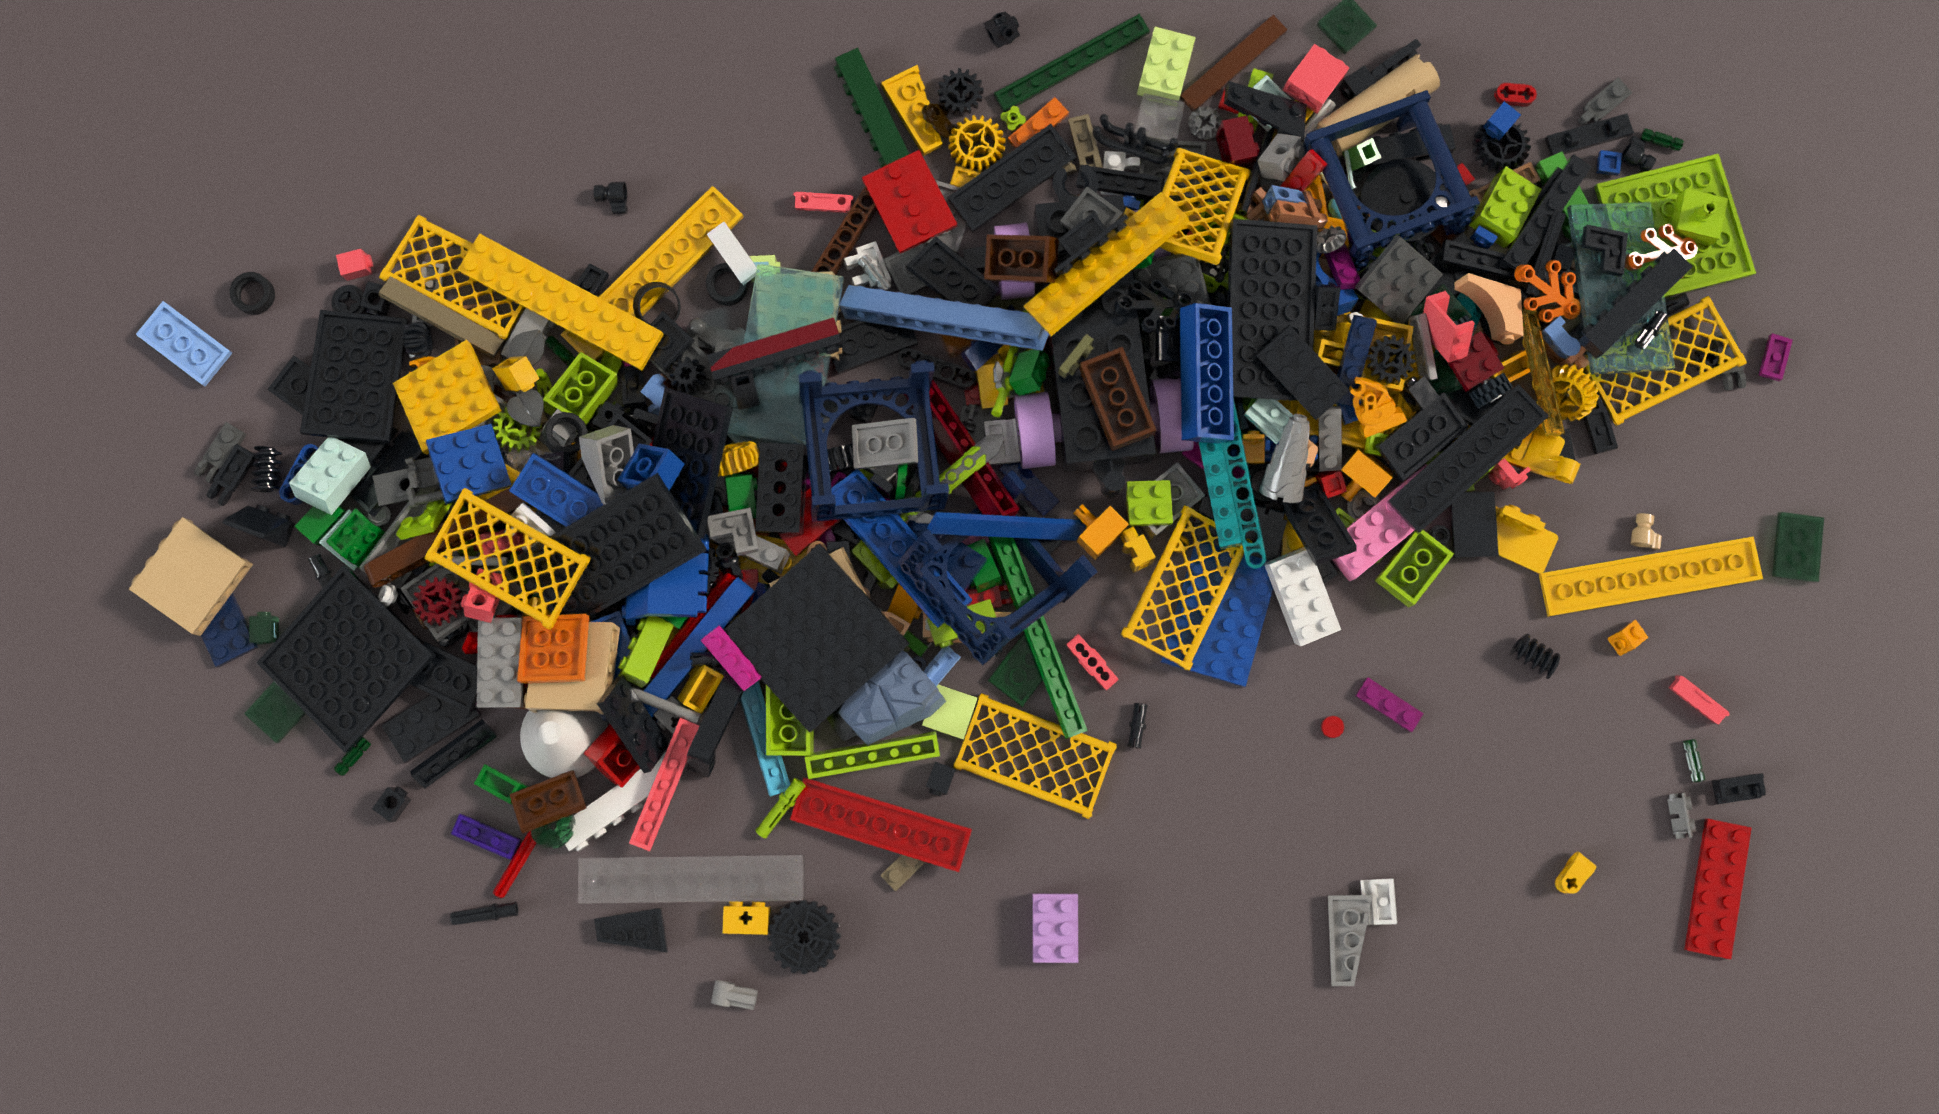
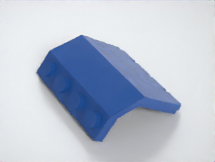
M704 534V539H700L707 549L705 552L709 551V535ZM702 553L626 596V605H622V618H626L627 626H636V619L646 616L697 617L698 613H706L707 596H698V594H707L708 575L699 573L708 572L709 554Z

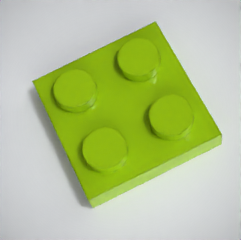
M1170 480L1127 481L1125 483L1128 526L1173 524Z

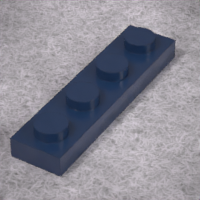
M1353 315L1337 373L1338 378L1348 388L1352 386V388L1358 389L1359 384H1356L1354 379L1355 377H1361L1377 323V320L1373 318ZM1349 391L1336 403L1353 406L1354 395Z

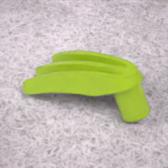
M539 368L536 370L540 378L537 380V391L542 396L543 388L544 395L546 396L548 393L547 387L551 390L552 384L547 373Z

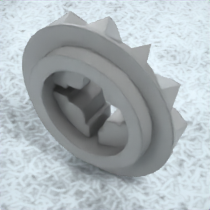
M1209 106L1198 107L1197 110L1191 113L1188 125L1194 136L1207 140L1216 136L1222 119L1216 109H1212ZM1210 117V126L1206 124L1201 128V118L1205 120Z
M1330 226L1328 229L1323 228V231L1317 232V252L1329 253L1340 248L1346 241L1345 231L1340 226L1335 228Z
M1366 490L1359 491L1351 502H1347V512L1356 520L1364 514L1362 510H1356L1361 506L1362 501L1366 506H1373L1380 501L1377 496L1375 498Z

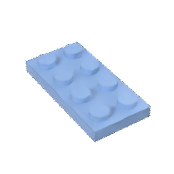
M162 301L136 333L138 337L205 387L232 354L230 350L164 301Z

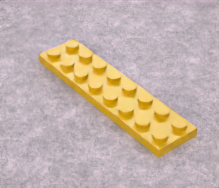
M1160 192L1125 222L1127 226L1117 234L1114 231L1107 236L1109 240L1104 245L1091 249V254L1083 261L1078 260L1073 264V268L1065 275L1061 274L1055 279L1054 283H1050L1026 303L1024 308L1050 336L1054 335L1190 222L1188 216Z

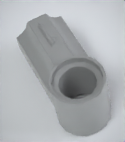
M715 980L711 1003L726 1007L732 1005L754 1010L758 990L735 986L734 983Z

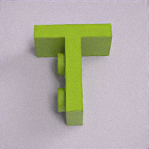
M862 540L850 550L854 557L878 580L876 583L882 589H892L898 583Z

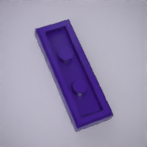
M459 814L451 832L453 836L509 860L513 859L522 840L463 814Z

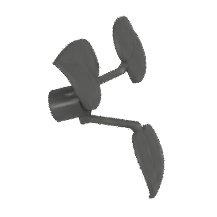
M537 329L516 335L511 340L509 346L511 357L526 356L532 366L536 365L544 353L545 341L543 333ZM481 365L494 393V384L503 385L499 380H494L495 372L491 367ZM533 389L523 392V390L518 392L511 391L516 397L511 398L507 403L509 415L523 425L540 427L544 409V401L541 394Z

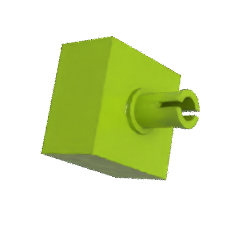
M1688 188L1684 189L1676 198L1671 221L1674 233L1682 239L1689 237L1696 243L1711 246L1720 239L1728 198Z

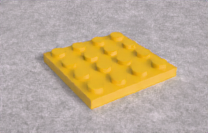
M468 340L463 341L393 383L420 448L426 455L429 454L426 445L427 439L472 429L501 412L475 351Z

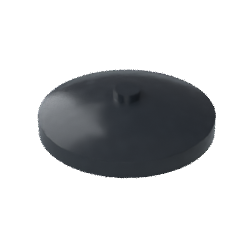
M1412 159L1387 161L1374 169L1366 179L1361 190L1360 202L1369 209L1384 215L1397 216L1411 213L1423 206L1431 197L1436 182L1435 172L1427 165ZM1444 185L1440 186L1441 191H1445ZM1445 197L1435 198L1438 205L1447 207V199ZM1433 207L1427 208L1428 213L1435 210ZM1362 214L1363 217H1365V222H1366L1367 219L1369 218V215H1367V214ZM1378 219L1374 220L1370 225L1371 229L1379 232L1382 229V222ZM1394 222L1387 223V228H1390L1391 225L1395 226L1396 224ZM1438 226L1428 233L1419 232L1411 239L1406 240V242L1409 244L1424 239L1432 234Z

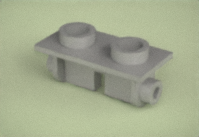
M1685 792L1679 798L1678 793L1669 794L1667 801L1670 815L1679 814V818L1671 819L1673 834L1676 835V839L1685 838V833H1689V838L1693 837L1692 832H1696L1694 819H1690L1689 810H1692L1691 798L1686 797Z

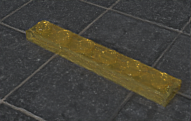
M1524 308L1522 309L1523 346L1527 353V365L1531 371L1532 386L1536 393L1537 404L1549 415L1542 422V429L1545 435L1558 437L1564 435L1565 431L1537 311H1530Z

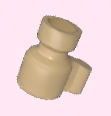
M1644 513L1636 515V523L1638 525L1632 530L1631 545L1660 550L1662 536L1651 529L1655 516Z

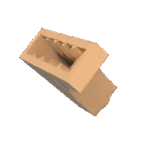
M1470 273L1454 282L1455 290L1468 296L1481 309L1489 324L1493 340L1500 341L1502 344H1512L1523 336L1521 289Z

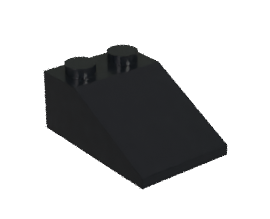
M258 504L256 508L248 505L228 516L222 522V524L286 547L296 523L289 521L290 516L277 512L276 515L270 514L269 508Z

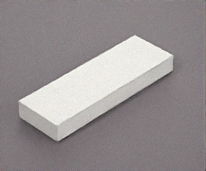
M724 221L707 234L743 285L760 273Z

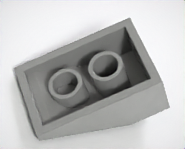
M612 425L580 436L582 460L604 505L627 491L617 480L634 453L631 429Z
M1178 462L1155 480H1170L1173 522L1181 517L1182 514L1180 512L1184 505L1191 508L1205 496ZM1170 525L1140 527L1153 540Z

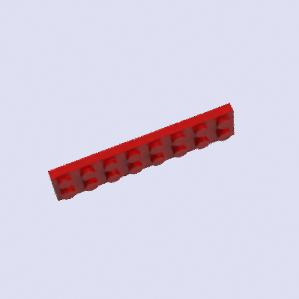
M803 777L802 782L806 787L796 799L790 820L960 872L972 829Z

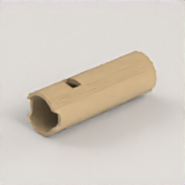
M1416 54L1318 122L1317 130L1428 90L1429 94H1431L1440 86L1438 73L1431 62H1422L1419 59L1420 54ZM1392 120L1331 141L1336 155L1341 157L1343 151L1361 143Z

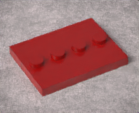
M920 150L862 177V181L899 254L957 227V222Z

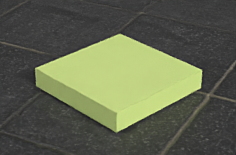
M937 685L938 691L946 702L934 714L924 719L922 726L964 740L978 698Z

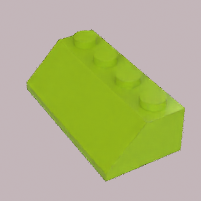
M766 685V755L811 756L814 752V730L809 733Z

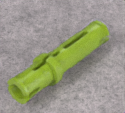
M793 779L786 791L779 795L780 799L758 828L755 829L756 833L762 838L766 839L786 811L794 806L796 798L806 787L801 780Z

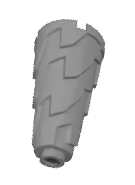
M1294 414L1293 417H1290L1278 445L1275 446L1270 464L1266 467L1259 487V492L1268 498L1277 500L1278 497L1283 498L1282 502L1298 503L1303 499L1308 458L1307 446L1310 434L1309 421L1306 416Z

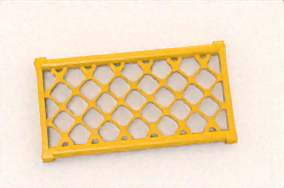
M1177 148L1174 153L1175 159L1162 193L1178 208L1179 206L1186 205L1190 210L1184 213L1187 216L1194 215L1198 221L1188 222L1176 232L1180 238L1172 239L1170 237L1160 247L1218 265L1222 258L1221 251L1230 228V220L1233 219L1245 181L1249 179L1251 172L1244 167ZM1201 166L1205 171L1197 172L1193 167ZM1188 169L1192 174L1184 175L1179 170ZM1221 172L1225 177L1217 178L1214 173ZM1208 175L1212 181L1206 182L1202 179V176ZM1197 179L1200 184L1192 185L1188 180ZM1183 182L1187 187L1179 188L1174 183ZM1230 182L1234 188H1226L1222 183ZM1217 185L1220 190L1212 191L1209 186ZM1197 189H1205L1208 194L1201 195L1197 192ZM1191 192L1195 197L1187 198L1183 193ZM1178 195L1182 200L1175 202L1169 196ZM1225 195L1230 201H1220L1217 196ZM1211 198L1216 204L1209 205L1205 202V199ZM1200 202L1203 207L1195 208L1191 203ZM1220 208L1225 212V215H1217L1213 209ZM1208 212L1211 217L1203 218L1199 213ZM1216 222L1220 228H1211L1207 223ZM1202 225L1206 231L1198 232L1195 226ZM1190 229L1193 234L1187 236L1181 230ZM1209 235L1216 241L1206 242L1203 237ZM1197 239L1201 245L1194 246L1189 240Z
M418 215L386 267L380 273L379 279L387 282L391 276L478 325L498 334V337L507 340L525 307L519 305L516 311H514L512 300L506 298L498 302L494 301L493 293L495 291L490 288L485 291L476 292L474 283L477 281L471 278L468 281L457 283L455 274L460 272L457 269H452L451 261L459 258L464 259L473 243L428 222L427 218ZM419 227L423 228V235L413 238ZM435 234L442 237L441 245L429 246L428 239L430 237H433ZM426 240V249L414 250V242ZM408 244H411L412 252L402 255ZM453 244L461 247L460 254L448 255V247ZM444 249L446 257L434 260L432 252ZM429 253L431 261L419 264L417 256ZM414 257L416 266L404 268L402 260ZM399 261L401 264V270L396 271L394 274L391 273L394 266ZM436 263H449L450 271L441 274L437 273ZM433 265L435 275L427 278L422 277L421 268ZM418 270L420 274L419 280L413 283L406 280V273ZM453 276V285L441 286L440 277ZM438 280V289L433 292L425 289L427 281ZM471 285L473 293L461 296L459 288ZM456 289L458 298L453 299L451 302L444 299L445 291ZM490 294L492 303L483 306L479 305L478 297ZM475 298L477 302L476 308L471 309V311L463 308L464 300ZM510 304V313L498 314V305ZM491 307L495 308V317L490 320L482 317V310ZM511 317L505 328L501 327V320Z
M1709 296L1700 299L1699 303L1668 317V320L1660 328L1659 335L1655 337L1659 339L1657 348L1646 347L1643 349L1654 353L1652 363L1640 359L1641 349H1639L1637 358L1625 355V347L1631 344L1634 345V341L1641 331L1614 343L1597 359L1592 355H1585L1591 361L1590 364L1594 363L1600 367L1598 377L1595 376L1590 364L1584 370L1587 374L1591 373L1590 380H1596L1594 386L1599 388L1598 393L1615 426L1624 423L1625 419L1727 370L1747 364L1744 355L1738 348ZM1704 309H1708L1714 321L1703 317ZM1691 316L1698 320L1696 330L1685 328L1684 319ZM1702 321L1713 325L1710 335L1699 331ZM1672 325V327L1678 329L1677 338L1674 340L1665 337V328ZM1716 326H1718L1725 339L1714 336ZM1681 331L1693 334L1694 337L1691 344L1679 340ZM1697 335L1708 338L1709 342L1706 349L1694 345ZM1662 340L1674 344L1672 353L1660 350ZM1712 340L1724 344L1722 353L1709 349ZM1677 345L1689 348L1687 358L1675 355ZM1727 345H1729L1735 358L1731 359V357L1725 355ZM1693 349L1705 352L1701 363L1690 359ZM1614 354L1619 357L1618 367L1614 368L1606 365V356ZM1658 354L1669 357V363L1666 368L1655 364ZM1707 354L1719 356V365L1714 368L1706 365ZM1623 359L1635 363L1633 372H1627L1620 368ZM1672 359L1681 360L1685 363L1682 372L1670 368ZM1638 364L1650 367L1647 377L1635 373ZM1687 364L1699 366V375L1692 378L1686 374ZM1604 368L1615 372L1612 382L1601 378ZM1653 368L1665 372L1663 381L1651 379L1650 376ZM1618 373L1630 376L1628 386L1616 383ZM1667 374L1679 375L1680 384L1674 387L1667 384ZM1633 378L1645 381L1643 391L1631 388ZM1600 382L1611 386L1608 396L1604 392ZM1652 382L1660 385V394L1652 396L1647 393L1648 383ZM1614 387L1626 391L1624 400L1612 398L1611 394ZM1628 392L1640 394L1641 403L1635 406L1626 401ZM1610 401L1621 404L1620 413H1616Z
M464 488L460 493L457 502L431 548L425 555V559L429 562H436L540 621L543 623L542 626L549 630L553 628L560 612L591 559L585 554L580 555L478 498L467 488ZM465 501L469 502L468 512L458 515ZM480 510L487 512V522L477 525L474 514ZM470 515L472 527L462 530L459 519ZM454 520H456L457 531L447 534ZM501 520L506 523V532L496 536L493 524ZM489 525L491 537L480 540L478 529ZM474 530L476 542L466 545L463 537L464 532ZM521 531L525 534V543L514 546L512 535ZM459 534L461 546L451 549L448 538ZM508 536L510 547L500 551L497 539ZM443 540H445L446 551L440 554L436 553ZM492 540L495 552L484 555L482 544ZM537 541L544 544V554L533 557L531 545ZM478 545L480 557L470 560L467 548ZM526 546L529 558L518 561L516 550ZM463 549L465 561L457 565L452 562V553ZM512 551L514 562L503 566L501 554ZM558 552L563 555V564L553 568L550 556ZM496 555L499 567L488 570L486 559ZM546 557L548 569L537 572L535 560ZM482 560L484 572L478 575L471 572V563ZM531 562L533 573L523 577L520 565ZM576 562L579 566L571 578L569 566ZM515 566L518 578L507 581L505 569ZM565 568L567 579L556 583L554 571ZM501 571L503 582L497 586L489 583L490 574ZM549 572L552 584L541 587L539 575ZM535 577L537 588L526 592L524 580ZM519 581L522 593L514 597L509 594V584ZM569 583L560 598L558 586ZM553 587L556 599L546 603L542 592ZM538 592L541 604L533 608L527 604V597L529 594ZM557 603L551 616H547L546 607L550 604Z
M1184 505L1180 512L1182 515L1127 627L1123 628L1120 635L1178 664L1184 670L1190 671L1193 665L1192 660L1243 558L1244 550L1242 545L1217 552L1213 541L1218 536L1212 537L1209 526L1216 529L1215 522L1194 511L1189 506ZM1190 516L1202 521L1203 524L1193 527L1189 521ZM1205 527L1208 538L1198 542L1195 529ZM1190 531L1194 543L1183 546L1179 539L1183 532ZM1208 541L1212 548V554L1203 557L1199 545ZM1195 546L1198 558L1188 561L1185 549ZM1173 551L1182 552L1183 564L1173 565V562L1170 560ZM1220 553H1229V556L1232 558L1229 566L1222 567L1218 559ZM1213 556L1217 568L1207 571L1204 559ZM1200 561L1203 572L1193 576L1190 564ZM1186 566L1189 577L1179 581L1175 570L1178 567ZM1171 570L1175 581L1172 584L1164 585L1160 579L1163 571ZM1219 572L1223 578L1219 586L1211 585L1208 577L1210 573ZM1204 576L1208 586L1206 589L1198 591L1194 580L1197 577ZM1189 580L1193 587V593L1184 596L1180 584ZM1176 585L1179 597L1169 600L1166 588ZM1154 590L1163 591L1164 603L1154 604L1151 599ZM1208 590L1213 599L1210 605L1203 606L1199 594ZM1194 595L1198 607L1188 610L1185 598ZM1181 600L1184 611L1174 615L1171 603ZM1167 605L1170 616L1160 620L1156 609L1159 606ZM1151 609L1155 616V622L1146 625L1141 616L1144 610ZM1199 610L1201 615L1204 616L1200 625H1193L1189 616L1191 612ZM1185 615L1189 625L1187 628L1179 630L1175 618ZM1170 619L1174 626V632L1165 635L1161 623ZM1156 624L1159 628L1160 636L1149 639L1147 627ZM1135 629H1142L1144 631L1145 641L1133 635ZM1189 629L1194 638L1191 644L1184 645L1181 641L1180 633ZM1175 634L1179 646L1168 649L1166 637ZM1161 639L1165 650L1163 651L1151 643ZM1180 649L1184 655L1183 661L1170 655V653Z
M981 693L978 696L977 707L958 758L953 763V768L959 771L963 769L1082 814L1081 817L1090 819L1111 757L1117 749V744L1111 741L1107 743L1081 733L1070 737V748L1060 751L1055 742L1061 735L1064 736L1059 724L988 698V695ZM981 706L988 707L989 716L977 720ZM999 712L1007 714L1009 724L998 728L994 721V716ZM988 718L992 719L995 730L988 734H983L979 725L980 722ZM1020 719L1029 722L1030 728L1028 733L1021 736L1017 734L1014 724ZM974 725H977L981 732V737L970 741L969 738ZM1011 726L1016 737L1008 742H1004L1000 730ZM1040 727L1050 730V740L1039 743L1035 736V731ZM993 733H998L1002 744L995 748H990L986 737ZM1032 734L1036 741V746L1026 750L1021 743V738ZM983 739L988 750L980 755H976L972 748V743ZM1017 740L1021 745L1022 752L1011 756L1006 746L1008 743ZM1048 742H1053L1057 753L1047 758L1044 756L1041 746ZM1081 743L1091 746L1092 754L1084 759H1081L1076 751V747ZM967 745L970 746L974 755L968 762L962 760ZM1004 747L1008 754V759L997 763L992 752L997 748ZM1038 748L1043 759L1032 764L1027 756V752ZM1072 749L1078 760L1073 764L1066 765L1062 758V753ZM1102 750L1108 752L1103 767L1100 766L1097 760V754ZM986 753H989L994 761V765L989 769L980 767L978 758ZM1023 754L1026 756L1029 766L1022 770H1017L1013 759ZM1059 756L1063 763V768L1053 772L1049 767L1048 760ZM1090 757H1094L1098 769L1087 773L1082 762ZM1006 761H1010L1015 770L1009 777L1001 775L999 765ZM1044 762L1049 769V774L1038 778L1034 771V766ZM1078 763L1081 765L1084 775L1074 780L1068 768ZM1026 769H1031L1035 776V781L1030 783V785L1020 782L1019 774ZM1066 770L1070 782L1059 786L1054 775L1057 772ZM1100 771L1096 787H1093L1089 776ZM1049 776L1053 778L1056 788L1050 793L1041 790L1040 784L1042 779ZM1086 778L1091 788L1089 791L1080 794L1075 786V782ZM1072 784L1076 791V796L1071 801L1062 798L1061 788ZM1089 792H1093L1089 806L1082 805L1081 797Z

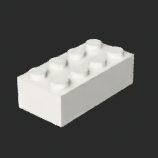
M1305 547L1265 562L1266 571L1294 644L1303 646L1341 630L1318 567L1315 566Z

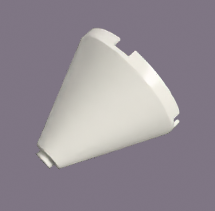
M529 710L521 726V747L527 761L539 773L553 778L574 770L576 777L579 778L596 768L583 753L609 724L607 721H603L596 711L537 710V713H533Z

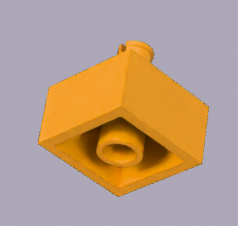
M1358 448L1341 469L1352 478L1346 486L1347 492L1341 493V496L1351 502L1363 487L1376 498L1393 478L1394 472L1374 455L1365 454L1363 449Z
M1084 504L1080 505L1073 513L1087 526L1086 530L1079 536L1077 543L1094 560L1129 525L1111 506L1099 517H1095Z

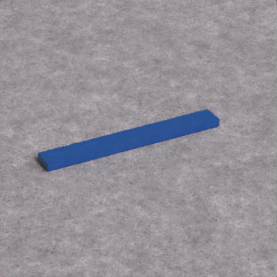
M936 512L927 529L932 534L1077 541L1086 525L1081 520Z

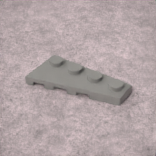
M1328 895L1331 986L1355 985L1373 895Z

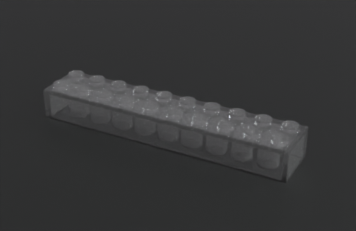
M805 855L578 858V904L802 901L805 899Z

